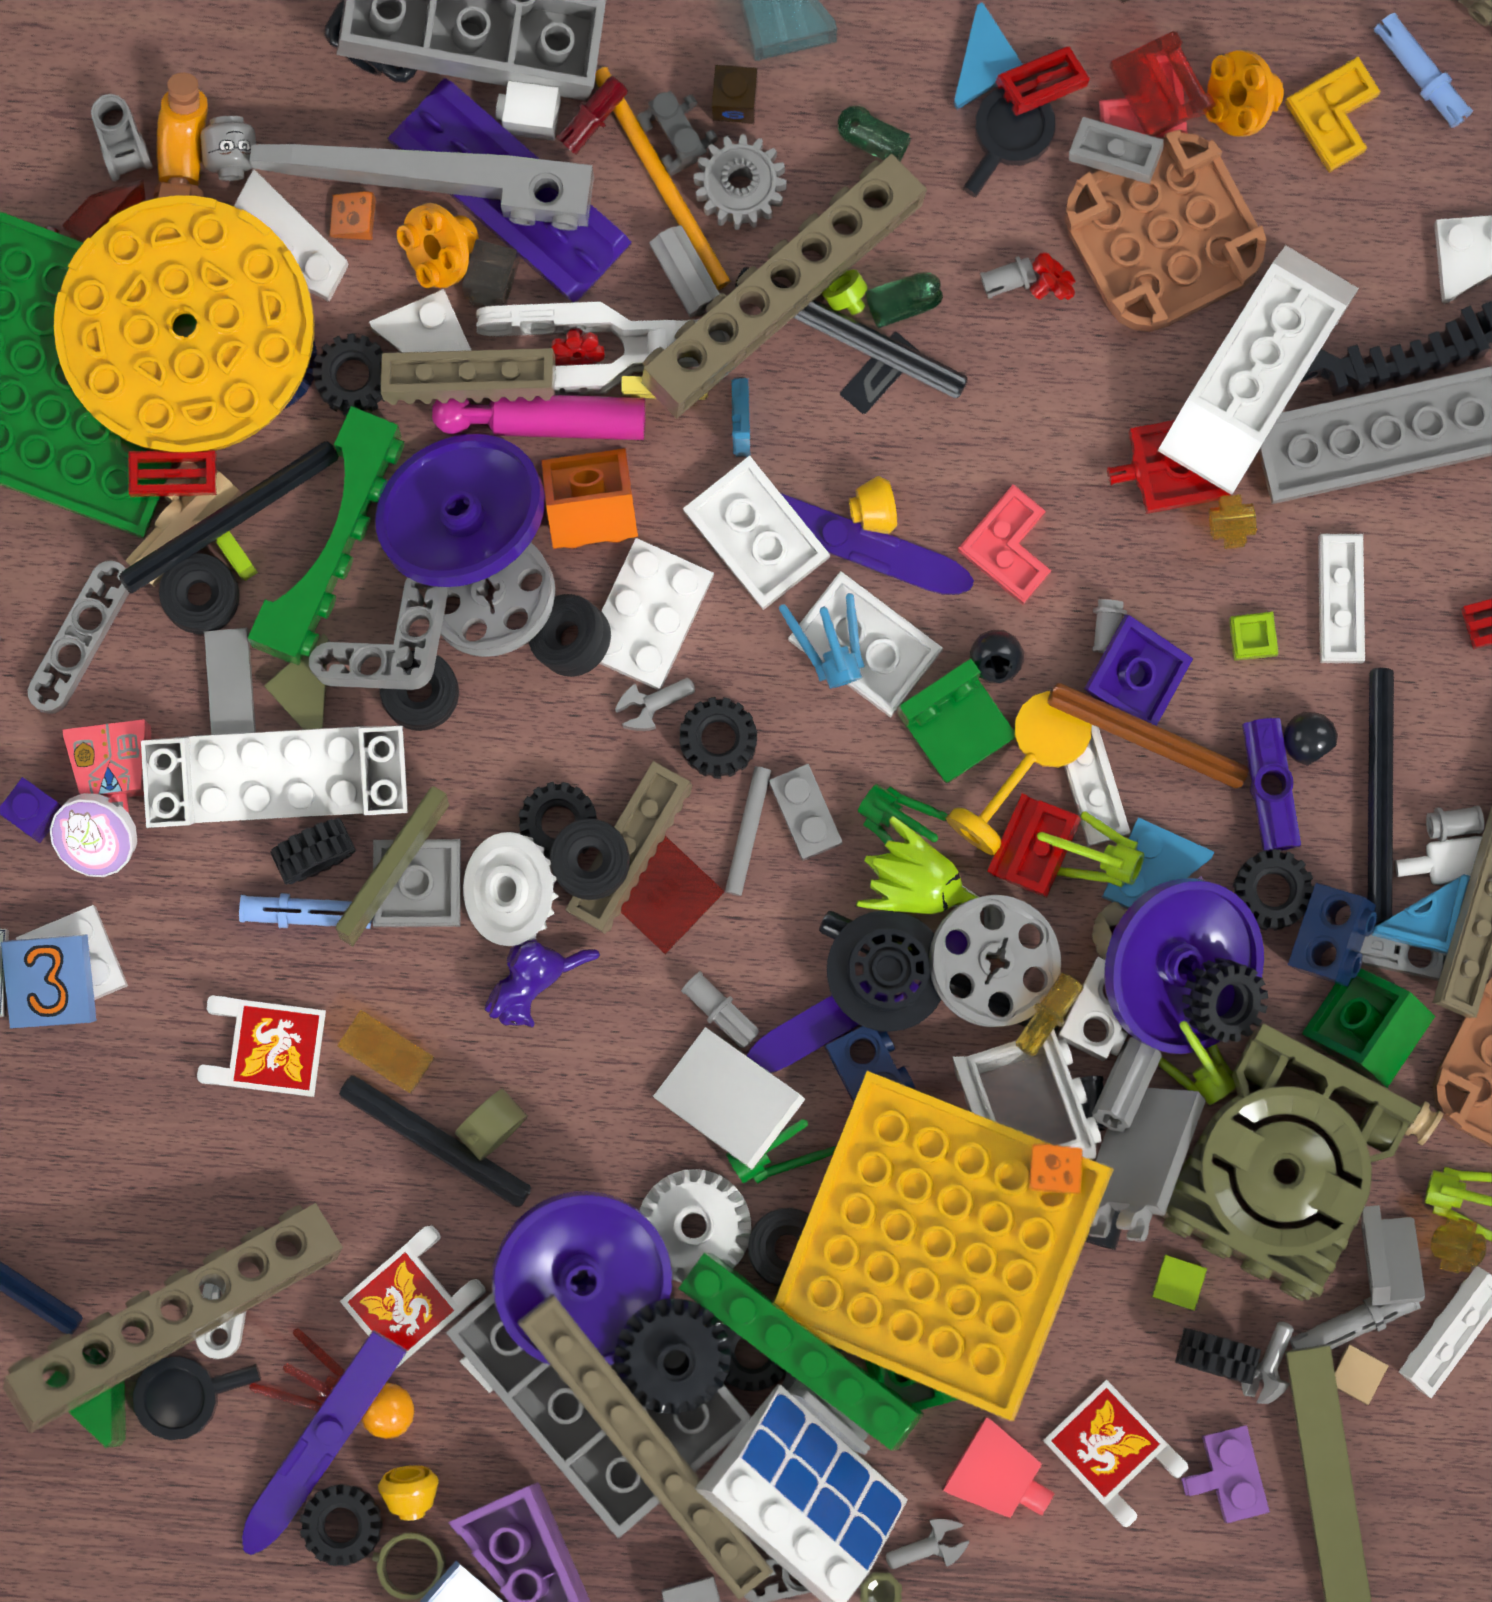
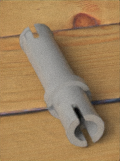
M1370 1296L1363 1300L1364 1304L1321 1323L1306 1332H1302L1294 1337L1292 1336L1289 1341L1293 1350L1329 1344L1332 1350L1374 1329L1378 1332L1386 1329L1387 1323L1421 1309L1420 1303L1409 1302L1372 1306Z

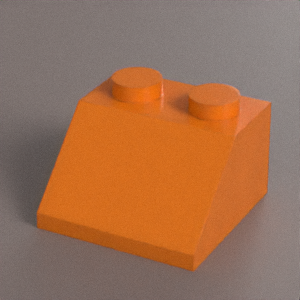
M626 448L541 460L546 509L553 549L563 547L573 549L579 548L584 544L606 541L616 543L627 538L638 537Z

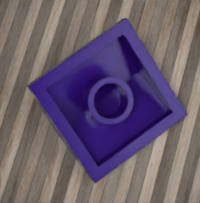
M1125 614L1084 690L1095 699L1157 726L1193 658L1132 616Z

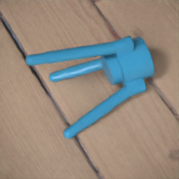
M852 593L846 595L851 653H849L847 646L840 647L827 607L823 606L819 610L831 651L823 654L824 663L785 604L779 606V611L786 620V623L815 667L819 682L827 680L829 689L847 685L861 679L860 668L865 667L860 654L854 595Z

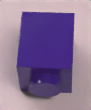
M22 777L1 804L0 815L38 843H41L50 831L55 813L62 805Z

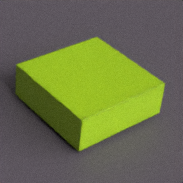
M230 531L217 538L218 541L216 543L242 580L247 581L258 573Z
M1273 612L1230 616L1229 624L1234 661L1275 657L1279 654Z
M1164 1255L1151 1297L1195 1311L1207 1268Z

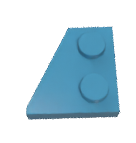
M1138 817L1128 839L1138 842L1136 850L1144 853V861L1139 876L1133 885L1124 883L1122 888L1108 883L1102 898L1111 902H1118L1122 907L1128 909L1141 895L1151 888L1170 880L1188 878L1213 857L1214 851Z

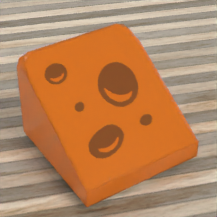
M363 191L333 195L330 238L372 240L376 203L373 192Z
M1033 1144L1030 1189L1038 1192L1080 1194L1083 1148Z

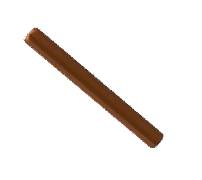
M1062 683L1054 685L1049 694L1047 702L1049 706L1233 788L1242 787L1249 771L1247 766Z

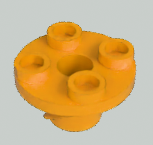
M1236 50L1225 55H1219L1215 57L1211 64V74L1207 88L1208 100L1204 108L1206 118L1211 123H1216L1223 132L1231 136L1253 135L1265 126L1273 111H1278L1284 96L1283 84L1277 75L1271 73L1265 60L1255 52Z
M425 203L413 208L407 214L404 225L397 229L398 243L405 250L410 264L416 271L418 282L425 288L433 286L446 288L461 281L468 268L469 254L476 250L479 243L476 226L468 217L464 215L453 216L444 207L434 203Z

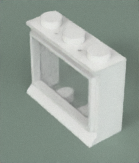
M1053 1026L1049 1027L1048 1031L970 1056H953L955 1075L957 1080L961 1082L969 1112L1052 1145L1083 1148V1157L1090 1160L1096 1159V1143L1101 1142L1100 1132L1094 1117L1086 1119L1081 1105L1087 1103L1084 1087L1079 1077L1071 1078L1067 1065L1073 1064V1059L1066 1039H1057Z

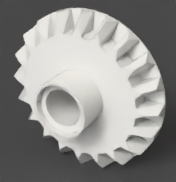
M514 832L495 834L484 840L476 848L465 870L463 896L469 918L481 935L498 945H523L526 941L536 939V934L547 928L546 919L555 914L551 905L552 901L558 897L553 892V883L557 879L551 874V861L544 856L545 848L536 845L532 837Z
M702 1169L682 1170L670 1174L654 1185L642 1202L640 1212L656 1228L668 1251L672 1280L683 1282L703 1253L714 1254L731 1268H734L748 1247L751 1234V1218L747 1203L738 1189L719 1174ZM699 1214L706 1220L707 1228L701 1237L689 1238L683 1234L681 1225L687 1215Z

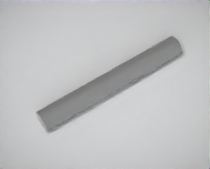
M754 767L725 892L728 894L742 896L771 770L767 768Z

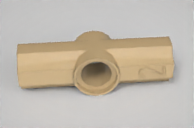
M217 470V495L185 496L183 499L174 500L157 518L154 524L155 529L125 561L132 566L236 499L241 492ZM200 479L197 484H206V479ZM163 574L149 583L155 587L162 579Z

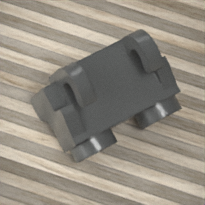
M671 91L658 94L654 100L648 102V109L636 117L644 132L650 131L654 127L651 122L657 119L677 153V159L674 161L671 155L661 159L669 176L697 163L698 157L707 153L706 149L708 146L718 141L714 130L706 132V137L699 140L697 132L693 130L684 115L697 105L694 96H686L684 98L685 102L679 105L677 98Z

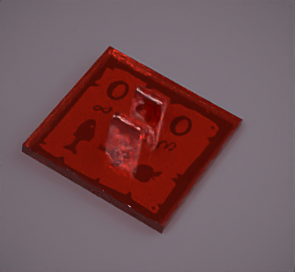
M665 836L664 840L657 845L656 854L649 859L646 871L640 874L639 883L631 889L630 898L623 903L621 913L666 955L725 891Z

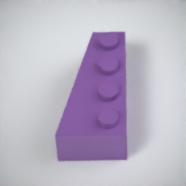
M539 1482L449 1522L455 1532L461 1535L471 1548L472 1554L480 1565L487 1569L499 1585L500 1591L508 1602H590Z

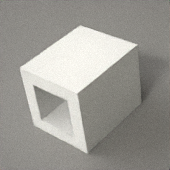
M508 81L506 94H499L496 119L502 120L503 127L512 135L555 141L561 102L559 87Z

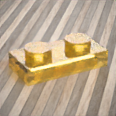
M362 1010L359 1011L337 1045L338 1048L412 1094L435 1057Z

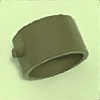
M500 1089L482 1103L458 1127L455 1134L479 1160H483L504 1143L522 1125L528 1115L504 1089Z
M407 1532L393 1537L383 1546L380 1553L374 1552L372 1561L378 1562L377 1573L381 1585L389 1594L401 1600H417L424 1597L447 1571L445 1570L446 1558L442 1547L434 1538L422 1532ZM404 1539H418L426 1543L434 1551L438 1562L437 1575L433 1583L426 1590L418 1593L405 1592L397 1588L389 1580L386 1571V1558L391 1548Z

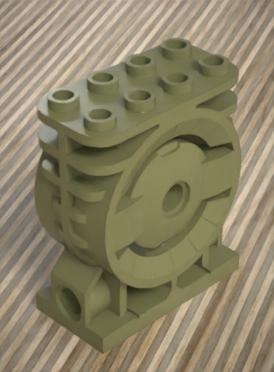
M1263 1023L1253 1030L1254 1033L1250 1035L1245 1045L1246 1048L1231 1074L1238 1096L1217 1111L1206 1125L1189 1159L1186 1160L1165 1215L1160 1216L1165 1219L1162 1226L1183 1238H1186V1236L1190 1237L1193 1234L1204 1240L1201 1247L1222 1259H1225V1257L1230 1258L1232 1255L1243 1261L1240 1267L1243 1271L1261 1280H1264V1278L1269 1279L1271 1276L1282 1282L1279 1288L1282 1292L1297 1300L1303 1301L1305 1299L1309 1301L1310 1297H1321L1324 1291L1323 1287L1329 1275L1333 1274L1337 1266L1336 1262L1342 1250L1346 1249L1349 1243L1348 1239L1359 1221V1217L1369 1197L1372 1180L1371 1163L1394 1156L1409 1125L1414 1123L1421 1107ZM1286 1067L1314 1082L1316 1092L1298 1087H1275ZM1246 1080L1259 1086L1255 1093L1250 1094ZM1332 1092L1361 1108H1366L1358 1126L1342 1107L1329 1099ZM1238 1113L1254 1123L1268 1116L1289 1114L1314 1122L1330 1136L1336 1145L1342 1162V1170L1350 1174V1183L1336 1176L1335 1161L1328 1144L1310 1128L1295 1122L1283 1121L1265 1125L1253 1132L1231 1119ZM1367 1145L1382 1153L1370 1156ZM1214 1156L1234 1167V1179L1239 1195L1245 1204L1259 1216L1276 1222H1294L1318 1212L1335 1221L1334 1224L1328 1227L1316 1221L1302 1228L1287 1230L1276 1229L1259 1223L1250 1217L1238 1204L1230 1187L1228 1173L1212 1164V1157ZM1285 1160L1293 1165L1295 1177L1290 1184H1282L1274 1177L1273 1169L1277 1161Z

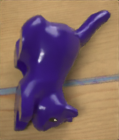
M536 939L526 941L523 945L512 946L507 956L510 975L496 984L486 1002L484 1010L489 1013L491 1018H499L504 1026L527 1025L534 1027L535 1023L531 1017V1004L537 995L557 981L562 973H566L586 962L599 958V951L595 949L581 950L565 958L555 950L541 945Z

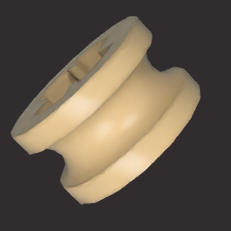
M1426 1101L1421 1104V1110L1414 1123L1409 1125L1405 1133L1406 1136L1410 1134L1415 1135L1417 1143L1421 1146L1434 1132L1444 1115L1440 1110L1437 1112L1431 1111L1429 1108L1430 1104Z

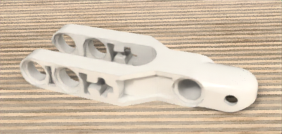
M602 302L487 306L476 311V318L478 319L476 324L477 333L484 336L567 334L572 328H580L584 333H614L623 343L624 355L612 364L556 366L554 395L567 396L606 394L622 382V376H630L634 372H643L645 367L643 362L648 355L660 346L665 350L676 340L674 338L676 332L689 321H630ZM720 330L709 334L717 342H726L730 339L726 332ZM685 357L678 361L679 365L683 368L699 366V363L690 357Z

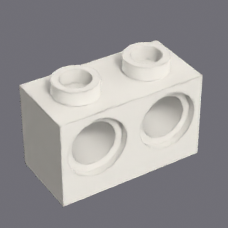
M1097 957L1057 1039H1066L1069 1045L1104 1061L1109 1053L1115 1056L1118 1055L1128 1033L1121 1029L1122 1026L1114 1016L1109 1001L1103 995L1105 960ZM1091 1019L1101 1021L1107 1030L1106 1038L1101 1042L1088 1040L1083 1032V1026L1086 1021Z

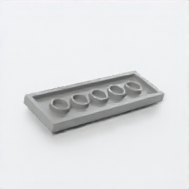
M1492 366L1281 413L1258 451L1271 504L1492 456Z

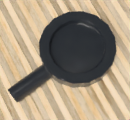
M1003 88L993 90L982 101L976 115L975 128L977 140L981 149L986 154L963 186V190L967 194L976 198L999 163L1007 166H1023L1038 160L1048 150L1055 133V114L1050 102L1016 116L1012 110L1014 104L1012 101L1007 102L1004 98L1005 90Z
M182 1356L162 1358L148 1366L138 1377L133 1391L134 1412L140 1424L152 1435L166 1440L188 1439L203 1431L213 1419L218 1404L217 1394L261 1381L257 1364L212 1377L210 1372L195 1360Z

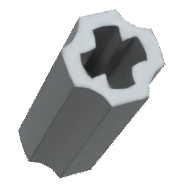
M682 225L670 227L659 233L649 242V245L689 317L700 316L706 313V307L720 293Z
M1130 1037L1129 1041L1124 1042L1092 1112L1096 1122L1118 1132H1124L1125 1128H1130L1162 1055L1159 1050L1145 1045L1133 1037Z

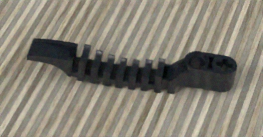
M1492 301L1482 304V311L1477 312L1476 316L1471 305L1461 309L1460 317L1445 323V331L1441 333L1436 331L1428 334V342L1423 345L1420 339L1410 342L1408 351L1403 352L1401 344L1390 347V354L1383 357L1380 345L1370 348L1369 357L1364 358L1366 364L1363 362L1358 344L1347 347V355L1341 359L1321 349L1301 382L1321 377L1328 381L1334 397L1343 394L1348 386L1353 388L1355 394L1365 391L1366 387L1371 384L1377 389L1385 386L1388 380H1394V383L1398 384L1406 381L1409 375H1413L1415 379L1424 377L1431 369H1433L1435 374L1444 371L1450 363H1453L1454 368L1465 364L1471 356L1474 361L1485 356L1489 349H1492Z

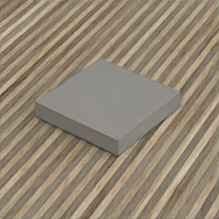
M426 839L374 915L373 927H461V840ZM373 840V870L394 840Z

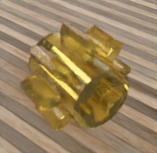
M1241 494L1220 496V500H1218L1219 507L1209 508L1212 540L1223 539L1224 549L1245 547V543H1247L1246 536L1256 535L1257 532L1253 503L1242 504Z
M1448 1218L1446 1225H1441L1435 1230L1431 1239V1250L1435 1257L1443 1258L1440 1263V1269L1457 1274L1460 1271L1470 1273L1471 1266L1476 1267L1483 1261L1487 1243L1484 1235L1475 1233L1477 1222L1459 1218L1457 1221Z

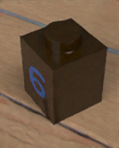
M715 65L712 121L754 124L758 68Z

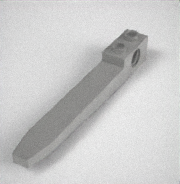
M252 144L250 163L254 169L311 178L501 200L503 217H510V221L515 224L534 225L535 221L552 222L553 227L562 230H576L577 226L588 227L594 183L592 165L509 155L302 144ZM544 188H553L559 193L557 198L549 203L540 202L537 200L536 195Z

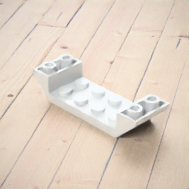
M1285 245L1271 264L1188 397L1158 451L1232 495L1359 288Z
M357 726L141 740L146 828L185 826L202 822L364 813V815L408 813L403 726Z

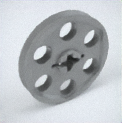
M532 543L510 565L488 577L493 587L497 590L493 594L494 599H492L494 609L485 599L490 588L487 578L468 585L448 587L447 598L459 597L460 605L455 612L444 614L440 635L447 643L469 655L491 657L503 655L522 647L540 632L552 612L555 599V580L547 561ZM535 573L542 576V582L537 589L533 591L521 589V583L526 576ZM427 585V589L434 588V586ZM516 612L527 613L528 619L523 627L516 630L507 628V621L512 614ZM483 623L487 626L486 633L480 640L469 641L466 639V632L472 625Z
M1004 895L982 896L956 907L938 926L929 952L930 976L940 999L960 1018L985 1027L1013 1025L1035 1015L1051 998L1060 976V947L1048 921L1028 903ZM986 905H992L1001 912L1002 921L995 930L985 928L980 921V912ZM1025 924L1034 925L1040 933L1039 944L1033 949L1024 947L1019 940V931ZM952 930L961 931L967 938V948L960 955L952 954L945 945L946 936ZM1001 948L999 959L1005 963L1004 968H997L990 974L989 968L991 963L985 959L986 954H994ZM1030 967L1039 969L1044 975V986L1038 992L1029 991L1023 984V975ZM958 973L966 975L971 982L970 994L963 999L955 997L949 988L951 978ZM995 992L1005 994L1010 1001V1010L1004 1017H996L989 1010L988 1001Z

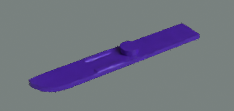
M780 493L830 554L942 595H959L971 590L974 580L969 572L959 563L942 554L889 534L863 530L861 523H853L850 519Z
M958 930L950 931L945 939L946 948L952 954H962L967 948L965 935ZM912 981L909 988L914 993L918 985ZM865 982L860 984L862 989L868 994L871 990ZM902 993L894 995L895 1002L904 999ZM876 994L874 997L876 1000L886 1001V996ZM831 995L771 1030L755 1043L747 1053V1057L769 1073H774L792 1065L860 1024L849 1018L840 1009Z
M375 1330L371 1332L253 1504L246 1518L242 1534L243 1551L249 1555L258 1553L273 1543L285 1530L407 1353L405 1348Z

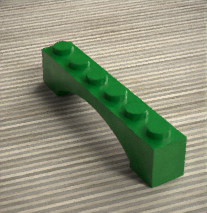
M353 406L350 407L334 443L338 456L344 458L345 477L341 507L331 536L316 562L293 588L274 602L264 600L248 636L252 648L298 666L303 656L309 658L311 652L316 648L319 634L315 633L321 617L327 619L332 612L336 601V595L332 594L338 578L345 580L353 563V556L349 555L355 540L360 542L363 540L371 519L366 516L372 502H379L381 493L388 481L383 477L389 463L395 465L403 451L404 441L400 440L401 433L397 424Z
M703 1253L678 1289L707 1308L717 1319L891 1451L900 1448L924 1415L922 1411L893 1389L871 1376L808 1330L755 1288L745 1277L714 1254Z

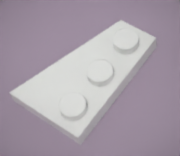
M253 169L234 207L247 211L270 227L293 254L303 272L310 293L330 302L349 265L347 260Z

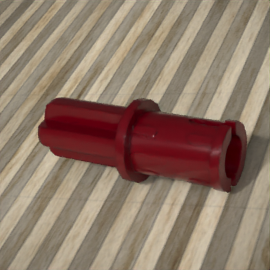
M613 76L608 77L585 105L580 103L579 107L581 110L556 138L577 155L600 126L605 128L606 124L604 121L628 93L625 85Z

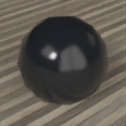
M990 630L980 634L973 643L970 650V658L981 672L979 678L988 683H1004L1013 679L1021 670L1024 662V651L1016 636L1005 630Z
M1302 712L1294 716L1284 731V744L1287 754L1297 763L1306 766L1326 755L1337 745L1338 733L1334 723L1323 714L1317 712Z

